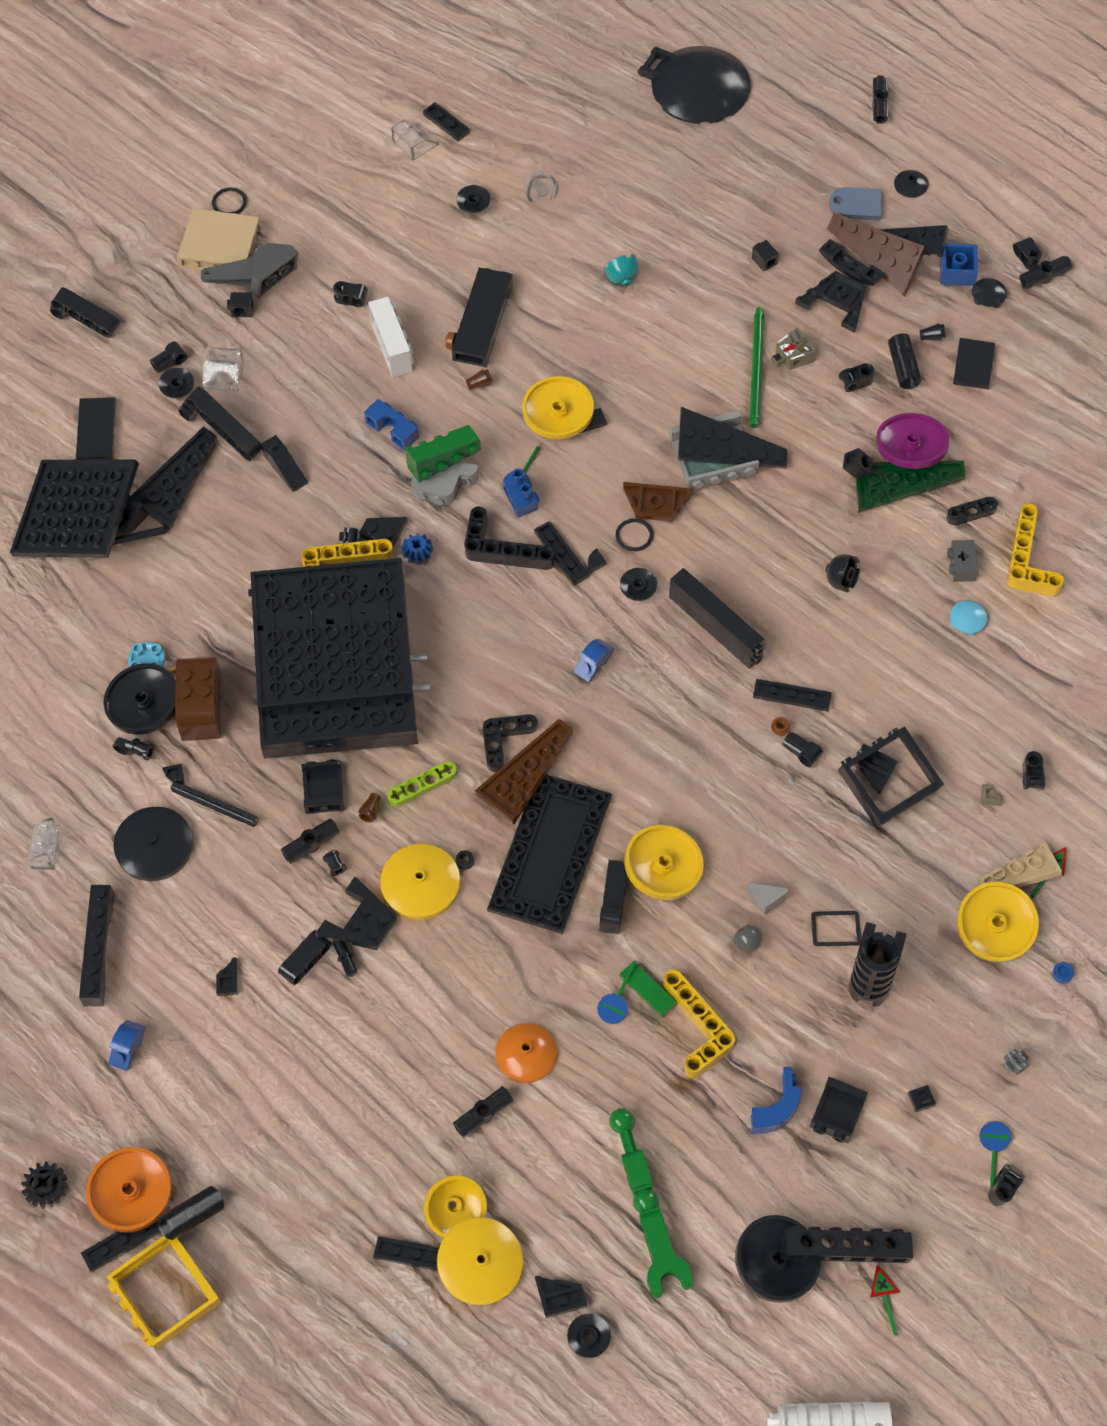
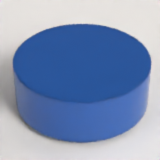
M1060 962L1053 969V978L1059 983H1068L1074 975V969L1070 964Z

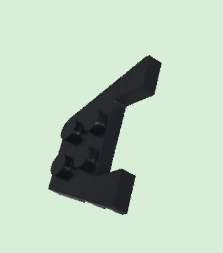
M834 271L821 280L816 287L808 289L803 296H798L795 299V304L809 310L816 299L819 298L848 312L841 322V327L855 333L866 285Z
M354 876L346 888L345 894L359 900L361 904L343 929L324 920L316 931L315 937L323 939V937L331 938L335 942L345 941L352 943L354 946L378 950L396 923L397 916Z

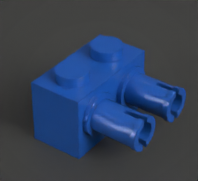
M520 468L514 469L511 477L503 479V490L517 518L538 510L539 497L536 492L532 491L531 481L528 477L524 476L523 470Z

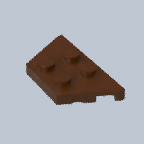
M623 482V489L634 515L640 519L673 522L693 495L692 488Z

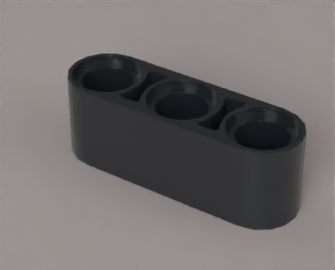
M317 930L312 931L278 969V973L292 985L299 983L332 945V942L326 937H323V939L315 937Z

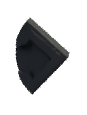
M597 548L588 557V570L590 573L606 566V561Z
M182 764L162 767L168 780L185 784Z

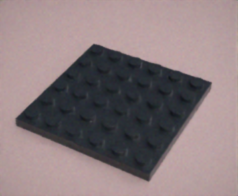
M136 459L41 460L10 550L11 555L23 557L109 558L139 466Z

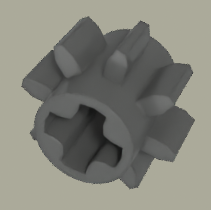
M1014 1049L1003 1058L1006 1061L1003 1067L1009 1074L1015 1072L1018 1075L1029 1066L1027 1064L1029 1057L1023 1050L1018 1052Z

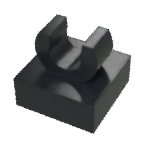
M928 1085L908 1092L915 1112L936 1105Z

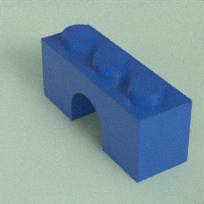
M377 399L364 411L365 423L379 432L385 426H393L394 428L390 431L391 441L404 451H406L405 447L412 445L419 438L417 424L407 420L401 412H396L387 402Z

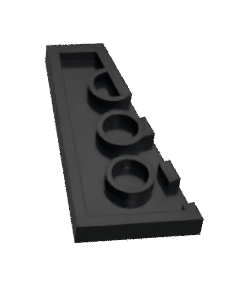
M947 225L880 229L925 246L924 255L930 256V254H935L937 257H944L949 231Z

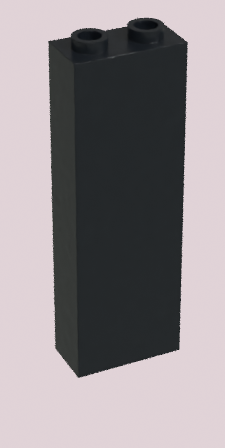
M478 268L453 344L452 361L487 368L513 286V274L489 268Z
M682 568L670 579L669 598L746 667L750 668L761 662L765 639L685 568Z

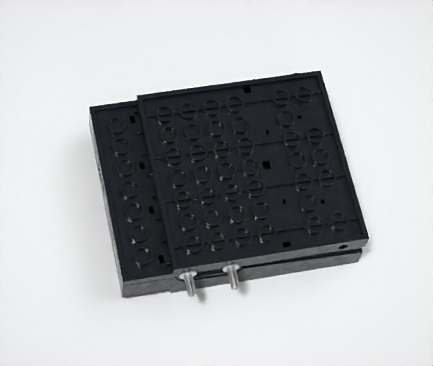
M393 558L250 572L251 589H248L249 597L252 596L257 707L259 711L260 746L264 759L418 744L414 692L430 690V684L413 685L411 662L427 661L428 657L427 654L411 655L402 559Z

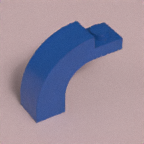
M783 1067V1096L781 1100L770 1107H752V1134L776 1131L785 1126L794 1116L801 1096V1087H793L796 1086V1074H792V1067Z

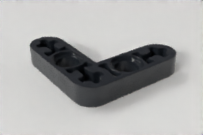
M526 714L490 718L484 721L482 728L487 767L490 771L497 772L504 766L501 737L534 733L538 729V720L534 715ZM527 721H531V727H528ZM512 722L516 727L508 730L505 728V725ZM490 725H493V731L489 730ZM490 742H497L499 746L496 749H490L488 744ZM493 755L497 756L498 765L496 766L493 764Z

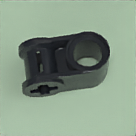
M1031 237L1013 244L1015 255L1027 270L1039 267L1042 252Z
M338 281L333 286L336 303L355 307L364 306L368 291L365 285Z
M863 363L842 370L838 377L843 381L845 391L852 392L873 383L874 367L869 363Z
M1031 751L1027 753L1022 764L1023 789L1040 788L1044 790L1045 773L1043 757L1040 753ZM1028 761H1034L1037 765H1031Z
M1006 1163L998 1173L988 1193L989 1201L995 1206H1001L1009 1202L1024 1181L1025 1175L1018 1174ZM998 1190L1003 1193L1004 1199L999 1197Z

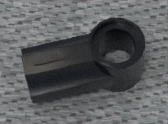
M173 341L165 347V351L149 361L156 373H160L173 364H182L186 361L188 355L176 341Z
M793 731L789 732L782 742V746L795 754L798 760L806 767H811L823 754V750L819 745L814 742L808 743Z

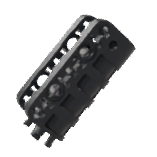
M866 922L849 981V993L854 1001L857 1002L858 997L864 1000L873 1001L872 1006L876 1007L882 1004L888 997L907 933L896 931L895 937L886 934L884 937L883 932H875L876 924Z

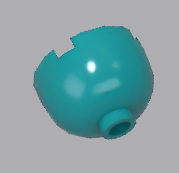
M630 254V258H626V255L609 261L607 263L608 267L603 266L607 278L617 285L628 286L632 284V280L639 273L636 255Z

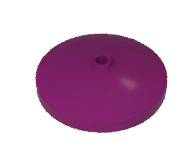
M903 413L888 418L880 425L876 435V447L881 456L888 462L903 468L920 469L930 467L940 462L946 456L949 449L950 439L946 428L936 419L919 413Z

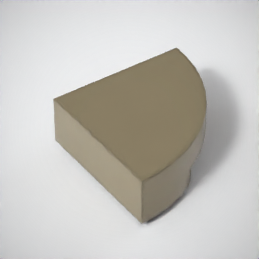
M982 784L981 804L1001 806L1002 800L1000 795L991 786Z

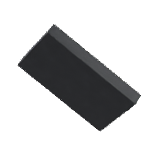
M960 338L953 384L989 389L995 343Z

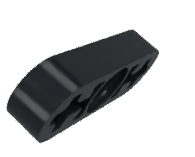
M984 497L951 507L947 512L946 520L951 525H960L993 515L997 510L998 502L993 497ZM974 508L976 509L977 513L970 514L968 513L967 509Z

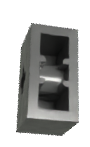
M952 540L950 548H947V558L951 559L949 574L953 575V582L976 581L978 564L974 540Z

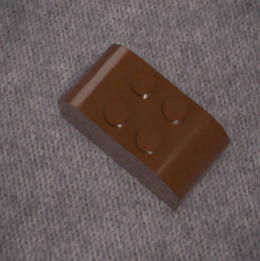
M216 656L179 658L176 661L175 713L182 741L220 739L221 670Z

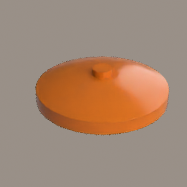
M138 1147L121 1148L104 1156L91 1171L86 1185V1200L90 1211L103 1226L117 1232H135L153 1224L166 1210L172 1194V1181L164 1162L151 1151Z

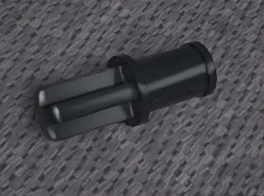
M333 941L332 945L338 955V962L341 963L346 976L353 977L357 974V969L352 960L353 954L349 952L345 941H340V943Z

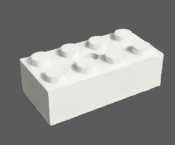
M389 297L368 302L371 325L392 378L412 372V364H414L412 346L406 342L407 334L405 329H401V319L395 314L397 311L394 302L391 303Z

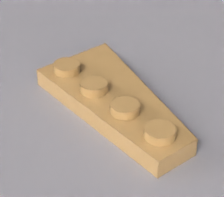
M1045 841L1040 844L1039 848L1025 852V855L1019 859L1014 858L1003 868L998 867L980 877L979 885L988 882H1004L1021 888L1060 876L1062 870Z

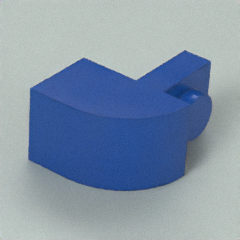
M594 639L579 656L581 659L574 673L584 680L591 682L600 665H606L615 648L601 639Z
M126 1020L119 1026L109 1047L112 1049L108 1062L109 1065L125 1071L130 1069L134 1050L141 1046L146 1026Z

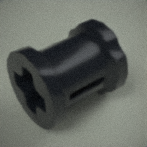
M332 850L323 856V861L327 862L330 868L331 876H337L347 869L339 857L340 853L338 850Z

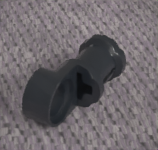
M118 737L112 745L113 749L122 755H127L128 753L132 755L137 754L146 761L151 758L154 751L153 744L143 743L138 738L129 741Z

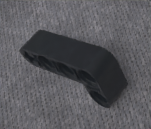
M61 287L51 301L50 312L56 318L63 319L65 315H68L107 338H111L120 325L119 319L67 288Z
M611 859L608 861L603 904L600 912L599 932L620 933L627 881L624 861Z

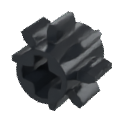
M344 527V532H339V541H343V543L361 542L362 534L358 533L357 528Z

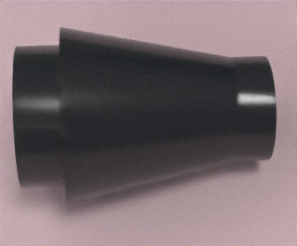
M937 323L919 330L920 340H942V338H946L944 324Z

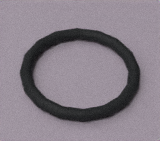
M228 187L221 189L213 196L212 206L215 211H220L216 207L215 201L223 192L235 191L242 196V206L236 211L225 213L238 214L245 208L247 202L245 194L236 188Z
M631 518L619 524L615 537L622 548L628 551H640L648 547L652 542L653 531L647 522ZM638 522L648 529L649 539L647 543L637 548L626 546L619 538L621 528L628 523Z

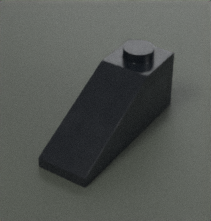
M277 435L261 443L263 456L292 492L308 484L302 471Z

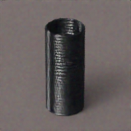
M896 334L888 340V345L898 383L903 389H912L917 387L922 379L911 339L908 334Z
M207 1187L159 1216L158 1226L160 1231L169 1240L178 1238L224 1209L223 1197L215 1187Z

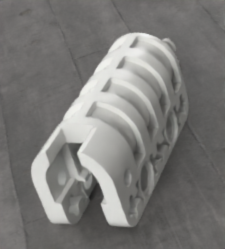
M889 1402L779 1404L778 1413H769L770 1418H767V1426H892Z

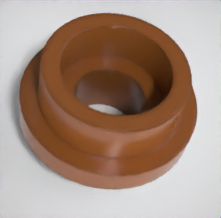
M778 717L772 721L771 730L778 736H784L790 731V723L786 718ZM778 726H783L784 729H779V728H777V727H778Z

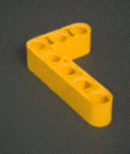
M1024 504L1017 521L1007 584L1013 589L1057 596L1064 583L1063 576L1056 572L1028 567L1038 510L1034 504Z
M387 539L308 547L302 552V565L307 567L391 559L393 556L392 543Z
M670 969L664 975L663 987L665 991L677 1001L678 1006L708 1039L706 1043L691 1053L685 1060L684 1073L687 1077L695 1079L733 1050L735 1036L678 970ZM669 979H676V980H677V983H676V984H670V983L668 982V980H669ZM689 994L691 997L689 999H683L681 995ZM702 1009L704 1013L696 1014L694 1010ZM715 1024L717 1028L711 1030L707 1027V1025ZM727 1039L730 1041V1044L723 1045L720 1040ZM711 1051L714 1053V1056L707 1057L704 1053ZM691 1063H695L699 1066V1068L693 1070L690 1069L688 1065Z

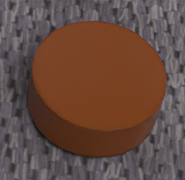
M449 332L447 334L446 348L449 350L453 348L457 335L456 332Z

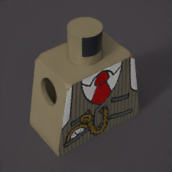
M797 327L777 342L776 354L771 356V361L775 366L784 363L789 370L814 362L816 349Z

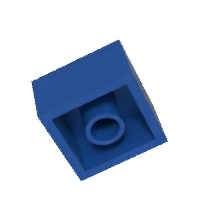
M946 243L944 257H940V284L973 286L976 283L978 274L977 245Z

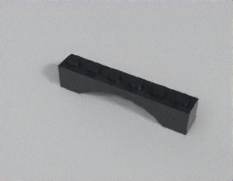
M91 885L79 992V999L83 1006L104 1007L106 944L115 898L111 885Z

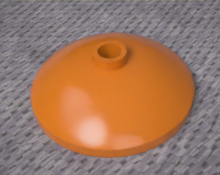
M522 1023L514 1025L507 1029L497 1042L496 1061L500 1070L509 1079L519 1083H533L543 1079L552 1071L557 1060V1047L552 1035L546 1029L536 1024ZM524 1046L530 1047L528 1051H524L522 1048Z

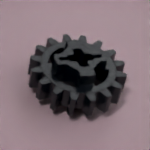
M45 1161L44 1166L36 1163L37 1168L35 1170L30 1167L31 1173L23 1175L27 1181L21 1182L22 1187L25 1188L22 1190V1194L27 1196L25 1199L28 1203L32 1202L34 1207H37L39 1203L42 1209H45L46 1204L53 1207L55 1200L58 1203L61 1202L60 1195L66 1196L63 1189L69 1187L64 1182L68 1177L66 1174H63L64 1170L61 1167L57 1169L56 1163H53L51 1167L48 1161ZM46 1183L48 1185L47 1187L42 1186V1184Z

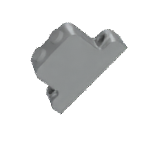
M460 462L420 483L413 476L411 480L412 495L418 500L430 501L436 505H451L454 502L460 485L471 486L477 482L479 477L478 465Z

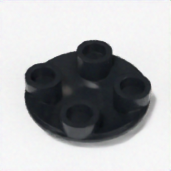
M980 279L972 287L973 301L977 305L998 308L1006 299L1007 290L996 279Z

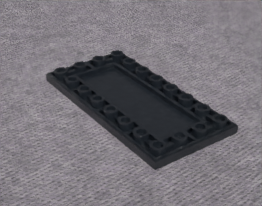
M546 775L523 811L487 911L563 934L612 794Z

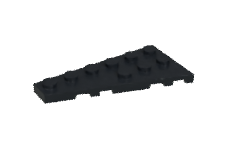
M684 407L680 408L678 460L740 465L758 460L759 467L786 469V448Z
M203 426L131 495V497L144 505L150 517L168 530L173 526L218 440L217 436Z

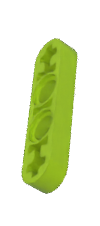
M449 761L443 762L391 788L387 793L389 804L393 807H399L452 781L457 775L455 764ZM444 769L451 770V774L445 772ZM428 776H434L436 781L429 784L425 779ZM413 784L419 787L416 792H410L408 788ZM396 794L400 799L396 800V798H393V795Z

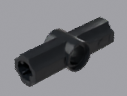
M880 75L873 78V121L877 124H883L888 121L889 93L887 90V78Z
M1062 256L1053 261H1042L1039 267L1019 276L1021 286L1028 289L1040 283L1047 284L1051 282L1053 277L1072 269L1071 260L1068 256Z
M329 818L313 829L304 830L299 838L280 850L286 861L291 864L307 853L316 852L320 845L339 834L340 831L335 822ZM314 839L312 843H306L307 840Z
M502 1086L484 1100L477 1101L474 1107L455 1120L453 1125L460 1136L465 1138L482 1124L489 1123L493 1116L514 1102V1099L509 1091ZM480 1109H487L489 1111L486 1115L478 1114Z

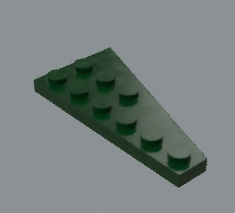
M964 460L940 461L930 467L920 469L903 468L890 462H872L871 474L858 479L855 478L858 513L965 480Z

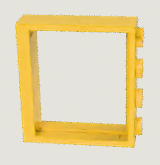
M162 1236L106 1276L110 1281L107 1284L113 1295L118 1293L121 1298L118 1303L125 1313L128 1310L133 1316L130 1321L137 1330L139 1328L142 1329L144 1332L142 1339L148 1347L152 1345L155 1350L161 1348L221 1304L218 1296L178 1238L169 1240ZM172 1246L208 1298V1301L156 1338L119 1282Z

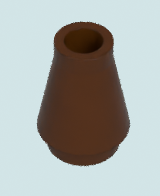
M482 369L465 380L469 390L490 386L489 384L493 382L488 369Z
M371 793L360 807L358 816L362 821L371 823L377 818L379 802L381 800L380 795Z

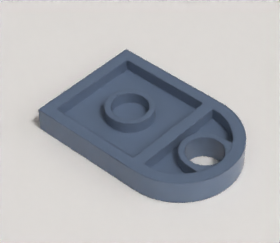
M839 188L830 196V210L832 213L850 219L880 220L881 189ZM834 201H841L842 203L836 204Z

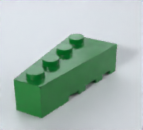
M466 425L449 431L447 436L438 435L434 437L433 441L426 442L424 440L418 443L419 446L412 447L410 445L405 447L407 467L418 483L430 479L439 472L445 471L448 467L462 462L463 459L477 454L481 450V441L471 426Z

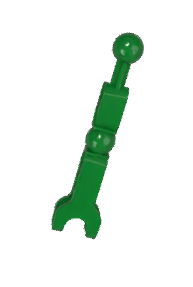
M618 1108L610 1114L609 1125L615 1133L620 1135L625 1154H622L621 1158L632 1195L634 1196L633 1206L639 1212L640 1223L652 1260V1265L649 1267L646 1278L653 1299L661 1297V1280L666 1276L678 1278L684 1290L692 1289L693 1280L689 1265L673 1252L659 1207V1197L653 1190L643 1150H637L631 1131L635 1125V1117L630 1110Z

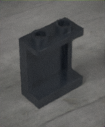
M329 759L325 762L310 761L306 764H301L305 813L315 814L344 811L340 761Z
M828 1077L811 1120L810 1128H813V1131L818 1134L832 1136L837 1142L849 1143L868 1092Z

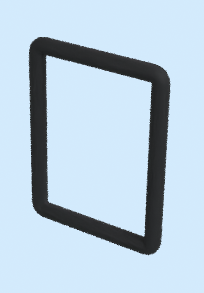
M820 911L811 914L812 936L815 946L860 945V921L857 911ZM855 915L857 942H817L815 916Z

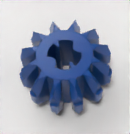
M417 532L416 536L410 534L409 539L404 538V544H402L401 549L403 557L408 558L409 563L415 561L417 565L419 561L425 563V558L430 559L433 546L431 540L427 539L425 534L420 536Z

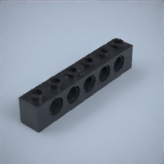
M790 1226L781 1234L782 1260L908 1263L913 1259L911 1232H904L903 1229L883 1232L881 1228L871 1229L870 1231H863L862 1228H851L850 1231H845L840 1227L821 1230V1227L800 1229L799 1226ZM801 1239L807 1240L809 1247L803 1246ZM822 1239H825L829 1242L830 1248H827L822 1244ZM843 1240H847L851 1248L845 1247ZM864 1240L871 1244V1249L864 1245ZM885 1241L892 1245V1249H888L885 1246Z

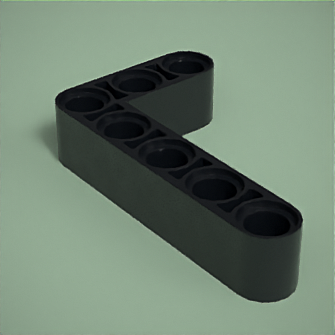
M198 386L178 409L179 414L187 421H190L198 414L248 461H251L262 450L261 443L202 387Z
M476 506L471 510L464 543L465 556L468 560L549 570L554 566V550L551 547L485 539L487 511L481 506Z

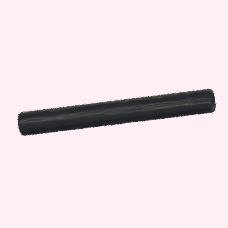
M174 781L170 787L171 791L249 826L255 827L259 819L256 815L180 782Z

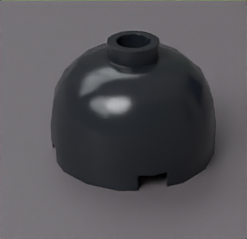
M841 554L834 557L827 564L825 572L828 582L833 588L850 592L848 589L855 587L860 574V569L857 568V563H860L858 557Z

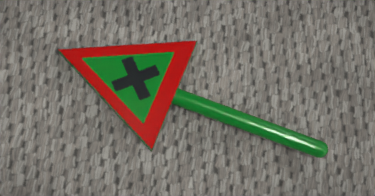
M1066 847L1053 853L1062 870V876L1065 873ZM1046 880L1038 884L1031 894V898L1036 896Z
M876 1265L870 1298L883 1296L892 1331L896 1336L898 1333L887 1295L901 1292L882 1269Z

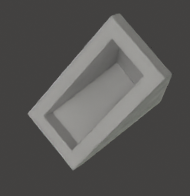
M748 883L747 895L764 915L787 899L788 888Z

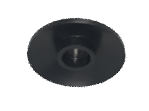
M905 170L895 177L894 187L900 195L916 198L926 192L928 180L918 171Z
M469 185L458 192L456 197L457 205L465 212L478 213L489 206L490 194L482 186Z
M183 368L169 369L161 375L158 383L159 389L169 398L184 397L194 387L193 375Z
M632 568L622 575L620 589L627 598L634 601H643L654 595L657 589V580L654 574L647 569Z
M583 1314L571 1322L567 1332V1339L570 1348L577 1355L584 1358H594L604 1353L608 1348L611 1332L606 1321L600 1316ZM587 1334H591L593 1336V1339L591 1341H587L585 1339V1336Z

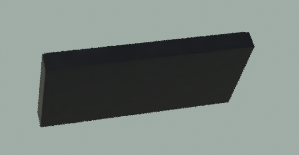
M115 397L79 399L76 460L113 459L116 414Z

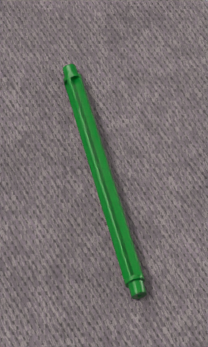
M757 307L754 314L749 417L752 428H757L760 421L765 317L762 307Z

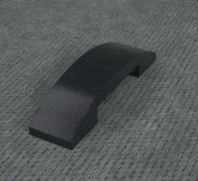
M831 239L819 249L821 255L831 265L860 283L874 286L885 275V272L872 264L867 267L844 253L843 247Z

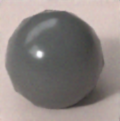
M747 924L735 933V944L741 951L753 952L761 945L762 934L756 926Z

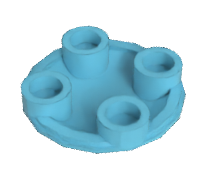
M961 601L951 609L949 622L952 627H955L960 632L974 636L985 627L987 613L976 602Z
M152 642L134 644L128 657L129 667L143 663L156 664L163 667L165 662V653L162 647Z

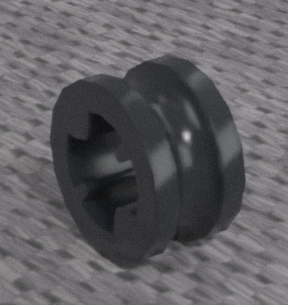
M467 850L460 851L456 855L457 866L463 870L470 869L474 865L472 853ZM464 856H467L469 860L468 863L466 861V864H462L461 858L464 859Z

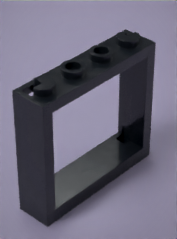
M905 726L901 729L894 728L887 733L889 736L885 739L882 737L872 742L873 746L869 749L867 747L860 749L856 752V757H847L841 761L842 765L838 769V772L876 828L936 792L944 785ZM900 738L931 784L881 814L851 767Z

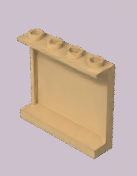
M192 208L177 256L180 268L202 270L249 258L256 232L261 230L259 217Z

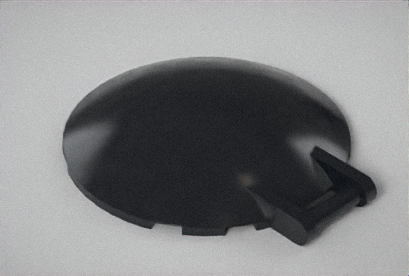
M691 46L672 53L658 47H653L649 58L638 69L640 76L652 80V93L655 101L662 106V110L670 116L688 123L699 124V122L709 121L711 124L723 121V118L736 114L745 105L750 94V77L745 66L732 54L714 47ZM656 58L661 60L654 70L650 69Z

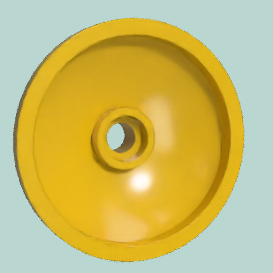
M449 1175L435 1182L427 1192L423 1206L424 1217L428 1226L433 1232L443 1238L455 1225L464 1220L477 1217L485 1218L487 1210L486 1197L481 1187L474 1180L463 1175ZM451 1201H455V1206L453 1208H449V1203Z

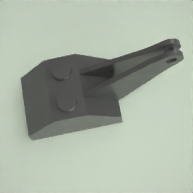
M266 243L263 246H258L251 258L202 269L201 280L205 283L251 286V292L259 298L297 269L299 252L292 245Z

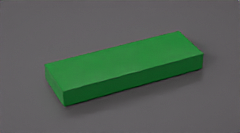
M632 963L619 974L623 981ZM637 964L635 965L627 985L663 1018L677 1004V1001Z

